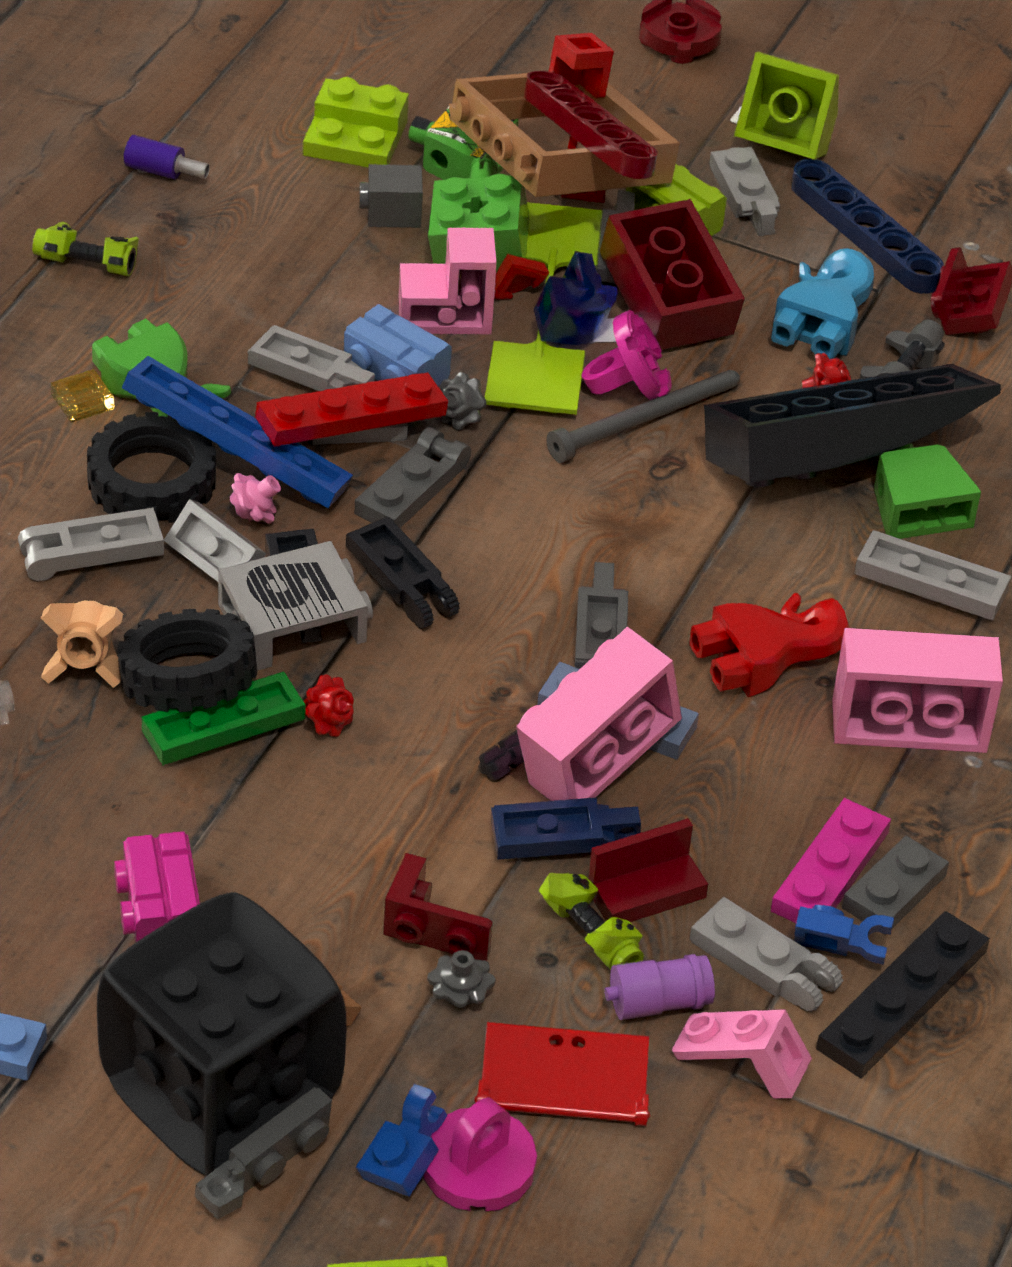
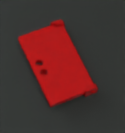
M487 1022L482 1080L479 1079L478 1095H476L474 1102L476 1103L483 1098H491L506 1111L635 1122L636 1126H647V1120L650 1118L648 1110L649 1094H646L649 1036ZM556 1040L555 1044H550L551 1041ZM578 1042L582 1043L584 1047L578 1046Z

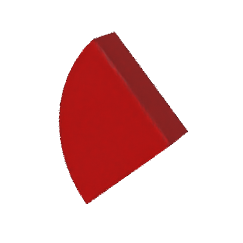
M507 254L496 272L494 299L513 298V293L522 291L531 285L533 288L540 285L550 273L545 263Z

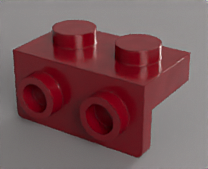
M961 247L951 248L946 264L941 267L940 280L936 291L931 294L932 313L935 318H940L945 335L967 332L983 333L990 329H997L1012 286L1011 262L1006 261L968 267Z

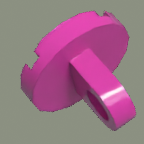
M631 310L614 317L613 331L618 347L595 358L583 369L581 374L590 392L593 394H603L634 380L642 394L649 400L670 393L672 387L670 372L667 368L660 371L657 360L662 358V350L645 320L637 314L634 315V312Z
M483 1098L470 1108L458 1109L447 1114L448 1116L443 1124L430 1136L439 1151L425 1171L424 1180L434 1194L451 1206L470 1211V1206H486L485 1211L500 1210L518 1201L531 1187L537 1163L534 1139L519 1120L510 1116L505 1109L491 1098Z

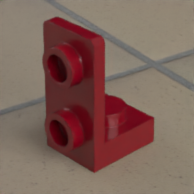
M405 853L385 898L383 935L397 938L405 943H415L444 951L452 955L457 951H468L473 955L474 959L487 961L491 951L493 922L488 918L430 903L432 882L425 881L426 858Z

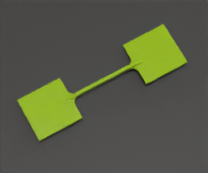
M527 202L529 228L526 259L545 263L550 272L545 282L538 335L534 342L528 344L494 341L485 392L486 405L577 415L585 351L552 347L545 342L544 338L554 272L563 266L570 268H596L600 221L603 210Z

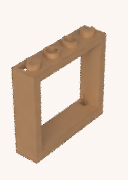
M528 73L456 79L452 104H449L450 120L535 197L672 183L680 142L609 83L604 98H595L581 85L575 86L658 151L654 176L651 178L633 179L622 176L587 148L547 152L511 121L513 119L546 117V115L524 98Z

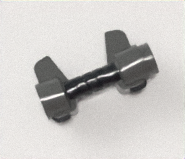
M923 320L910 333L899 330L892 331L886 336V343L895 347L901 353L900 358L897 361L888 362L885 366H863L860 372V379L914 370L915 367H933L945 346V343L942 341L944 337L942 327L933 320Z

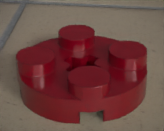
M653 0L643 8L639 40L642 44L660 53L669 55V58L675 63L688 64L694 60V56L709 53L720 45L722 34L721 15L714 6L703 0H686L685 3H672V0Z

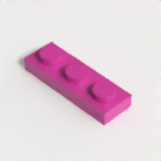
M844 798L773 896L771 912L796 923L800 906L810 909L815 905H827L837 908L844 898V894L851 888L889 833L891 819Z

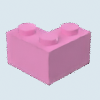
M448 228L446 264L400 263L399 316L431 334H492L497 264L494 228Z

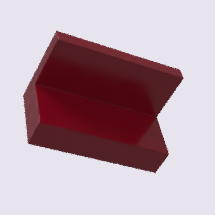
M689 818L592 848L588 879L598 888L593 901L605 921L611 917H617L633 922L707 897L708 883L689 855L693 825Z

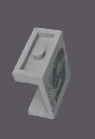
M331 541L218 569V605L223 615L227 613L238 616L239 622L246 621L249 624L251 632L253 631L257 671L272 667L273 638L344 620L357 644L367 642V621L373 618L370 598L366 591H359L354 582V574L350 562L347 558H340Z

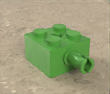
M480 157L473 160L470 164V178L452 177L446 180L434 181L428 232L433 264H446L448 228H494L496 272L507 254L526 258L529 211L525 187L511 175L498 174V166L493 159L484 157L483 169H480Z

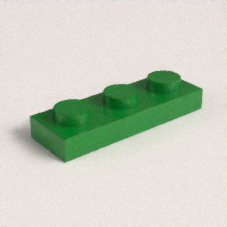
M283 671L252 681V685L246 691L239 690L236 698L228 702L224 699L218 701V706L207 709H204L203 706L193 707V711L179 712L178 708H170L168 712L157 711L142 716V732L163 766L304 720L306 705Z

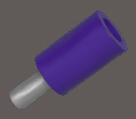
M132 135L129 138L124 151V165L134 168L141 173H152L170 179H177L182 172L206 179L210 170V165L207 163L185 158V150L182 147L137 135Z

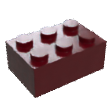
M691 199L608 216L599 252L627 306L634 312V315L637 314L645 320L661 350L734 335L745 298Z

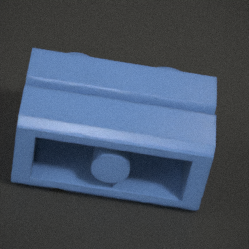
M380 304L366 312L364 318L359 317L348 325L344 332V352L352 354V361L362 369L375 373L374 379L377 381L428 372L439 387L444 379H448L450 375L452 346Z

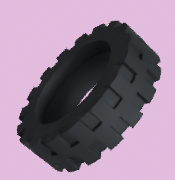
M145 412V416L136 417V414L124 416L123 421L119 423L115 421L109 422L104 426L103 433L97 432L91 439L92 447L88 446L87 449L88 488L91 490L94 502L97 505L102 503L103 510L106 513L114 514L154 508L158 521L168 520V523H173L177 520L189 499L200 504H207L210 501L212 489L215 490L216 487L215 446H212V440L198 432L183 428L176 419L169 415L164 417L159 416V412ZM142 453H162L174 456L190 467L187 472L178 478L163 483L132 481L114 470L115 466L126 458Z
M183 609L182 613L173 615L172 611L159 614L158 619L152 621L148 618L138 623L136 630H128L123 635L124 641H119L120 676L122 688H124L126 696L129 699L135 698L136 704L140 706H155L157 711L168 712L170 708H178L179 712L193 711V707L203 706L204 709L218 706V701L224 699L228 702L238 696L239 690L246 691L252 685V678L257 676L253 631L251 632L249 624L246 621L239 622L238 616L227 613L221 615L219 610L206 609L205 612H196V609ZM203 652L219 655L210 661L193 666L169 667L157 665V663L166 658L185 653Z

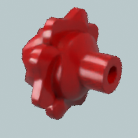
M826 353L815 354L816 366L813 370V376L802 380V387L808 388L850 381L851 376L842 360L839 358L829 359Z
M321 675L317 684L307 690V698L303 701L306 705L305 716L314 722L316 732L319 735L328 733L331 737H338L344 726L350 724L353 720L354 698L352 693L345 688L341 677L331 679L329 675Z

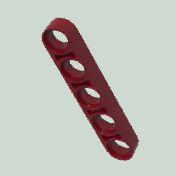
M544 70L531 71L527 74L524 98L620 175L633 179H647L654 176L658 151L563 76Z

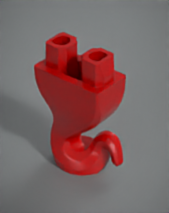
M794 593L783 605L780 613L762 606L746 603H727L714 606L712 620L691 627L689 645L697 658L719 654L720 657L711 661L710 673L712 681L720 692L741 687L746 696L751 697L770 688L788 666L798 662L825 658L837 653L841 649L844 629L849 628L846 614L841 604L833 598H828L816 603L802 613H797L801 604V596L798 593Z

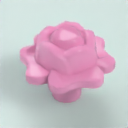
M241 473L234 475L235 482L231 485L233 493L229 500L235 506L236 513L241 518L248 519L250 522L262 520L271 524L274 521L273 515L276 513L272 497L281 490V486L276 478L268 475L262 481H258L252 475L245 476Z

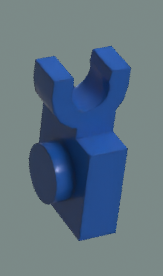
M815 905L812 909L800 906L795 926L794 941L801 946L847 956L848 951L858 953L866 960L884 965L887 948L872 944L868 936L874 932L891 935L894 917L873 915L867 917L860 925L853 924V918L845 917L844 913L837 908L827 905Z
M414 1084L404 1101L401 1124L384 1122L356 1166L363 1180L410 1197L439 1151L430 1136L439 1129L448 1116L444 1109L432 1105L437 1097L433 1090Z

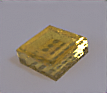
M94 369L51 382V395L71 423L114 409V396Z

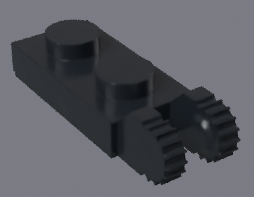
M389 516L346 534V547L399 605L403 604L408 618L415 622L416 626L423 629L433 624L434 615L427 600H424L422 596L426 593H429L434 607L441 611L445 617H451L459 612L460 603L456 593L453 592V589H450V586L441 577L442 573Z

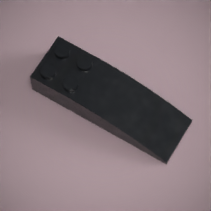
M947 364L704 405L706 460L724 469V473L735 475L745 480L747 485L753 487L770 486L774 484V479L787 476L793 479L814 478L817 476V471L833 469L876 457L941 429L1001 394V384L957 365Z

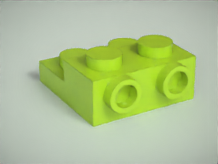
M342 77L339 80L326 78L315 101L314 118L303 140V156L368 168L369 164L389 165L408 121L409 93L400 92L397 87L389 84L377 88L360 85L355 79L350 77Z

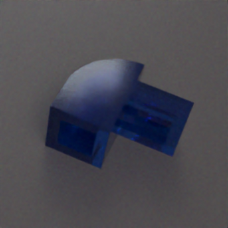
M575 251L562 278L549 276L533 309L541 340L567 345H583L592 342L599 335L617 299L618 291L617 287L601 285V276L597 274L592 254Z

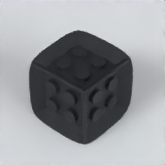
M231 892L213 897L177 916L127 948L114 959L101 976L97 992L98 1046L102 1066L112 1086L132 1112L173 1153L194 1170L206 1176L229 1160L230 1150L312 1088L315 1087L317 1089L319 1087L330 1099L339 1089L345 1067L347 1018L345 1001L336 981L322 962L277 919L260 905L239 893Z

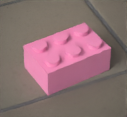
M626 627L614 639L605 641L597 649L591 660L577 672L568 674L560 682L557 690L540 705L531 707L516 726L529 784L550 801L597 797L682 719L673 660L629 627Z
M845 628L832 697L834 744L987 753L1003 683L999 637Z

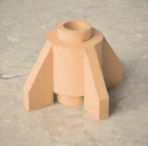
M87 600L77 603H51L43 610L41 619L58 635V650L45 666L41 678L49 684L67 669L68 664L78 669H86L97 665L95 671L113 688L121 682L118 656L112 642L115 628L121 624L124 614L117 607L106 606L96 601Z

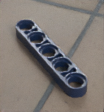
M804 159L796 163L791 186L797 196L904 287L919 294H928L936 291L940 280L941 267L944 265L939 256L827 163L817 159ZM812 177L819 179L820 181H810L804 178ZM831 200H840L847 202V204H838L831 202ZM858 223H868L876 227H864L858 225ZM885 247H898L903 249V251H893ZM914 270L927 271V272H930L931 275L918 274V273H915Z

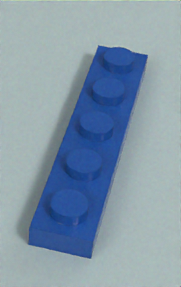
M147 356L127 373L122 389L133 394L140 403L148 407L157 408L176 419L183 428L198 432L217 443L224 452L239 456L258 467L265 476L271 475L276 480H280L296 489L306 500L329 508L346 491L353 476L351 473L299 443L274 447L256 418L150 356Z

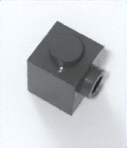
M369 164L368 182H360L359 209H368V227L421 228L423 198L422 165Z

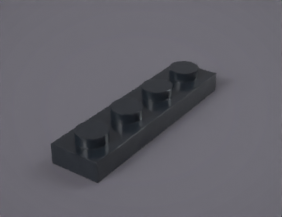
M944 911L818 1036L816 1050L862 1079L987 952L990 938L949 912Z

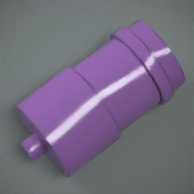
M695 954L685 955L680 959L659 962L646 960L613 965L610 972V987H605V997L607 1001L613 1000L615 1012L620 1020L661 1015L663 1011L683 1008L702 1009L704 1005H711L714 1002L715 985L712 968L707 956H696Z

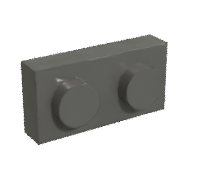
M905 835L844 894L842 909L861 921L873 915L894 917L892 927L894 928L946 877L949 862Z

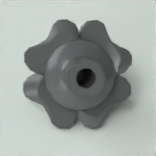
M459 372L453 379H444L440 385L441 391L449 402L446 416H441L442 423L450 424L452 422V426L456 430H462L469 423H478L481 419L479 410L485 408L487 404L486 399L481 393L480 380L477 378L469 379V375L465 372Z
M457 951L452 957L441 956L438 959L437 968L428 973L427 976L428 983L434 986V997L445 999L451 1005L459 1008L465 1007L467 1004L483 1003L486 992L495 985L496 979L494 975L488 973L489 963L485 960L474 959L473 955L468 951Z

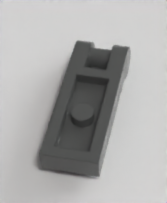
M427 427L419 436L417 443L355 499L354 514L371 523L389 516L401 528L465 468L471 457V447L458 440L450 442L444 439L442 432L432 427ZM437 456L441 458V460L437 462L433 460V458Z

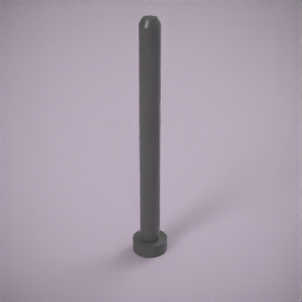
M727 370L568 432L564 428H558L547 435L548 450L557 462L563 463L574 458L576 449L734 388L740 382V376L737 371Z

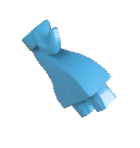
M848 248L838 249L831 253L815 277L811 276L808 264L800 263V282L783 290L777 298L771 336L773 342L788 347L794 344L796 340L811 344V351L814 355L826 353L829 359L834 358L837 354L844 356L848 354L856 335L857 308L869 298L874 282V269L870 260L861 252Z

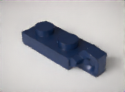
M596 797L494 805V807H491V823L497 860L589 853L593 847L641 833L638 806L609 808L608 805L598 804Z

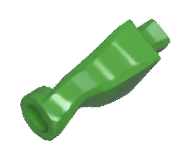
M144 319L132 325L128 330V340L120 344L108 336L94 341L92 344V361L101 371V386L114 396L137 399L133 394L122 389V385L127 373L147 356L187 378L188 355L186 345L179 333L168 322L156 327L150 321ZM205 384L201 386L222 399L231 394L229 385ZM150 407L153 412H159V416H168L157 408Z

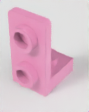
M786 1010L694 1013L689 1017L672 1048V1052L677 1060L750 1058L773 1099L793 1097L812 1059Z

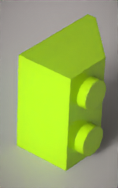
M755 52L734 136L811 159H817L826 155L838 114L839 75L765 53Z

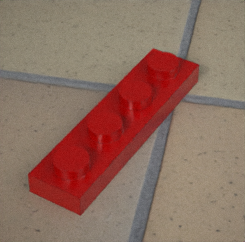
M426 372L259 401L256 406L255 418L275 447L446 416L449 401L430 374Z

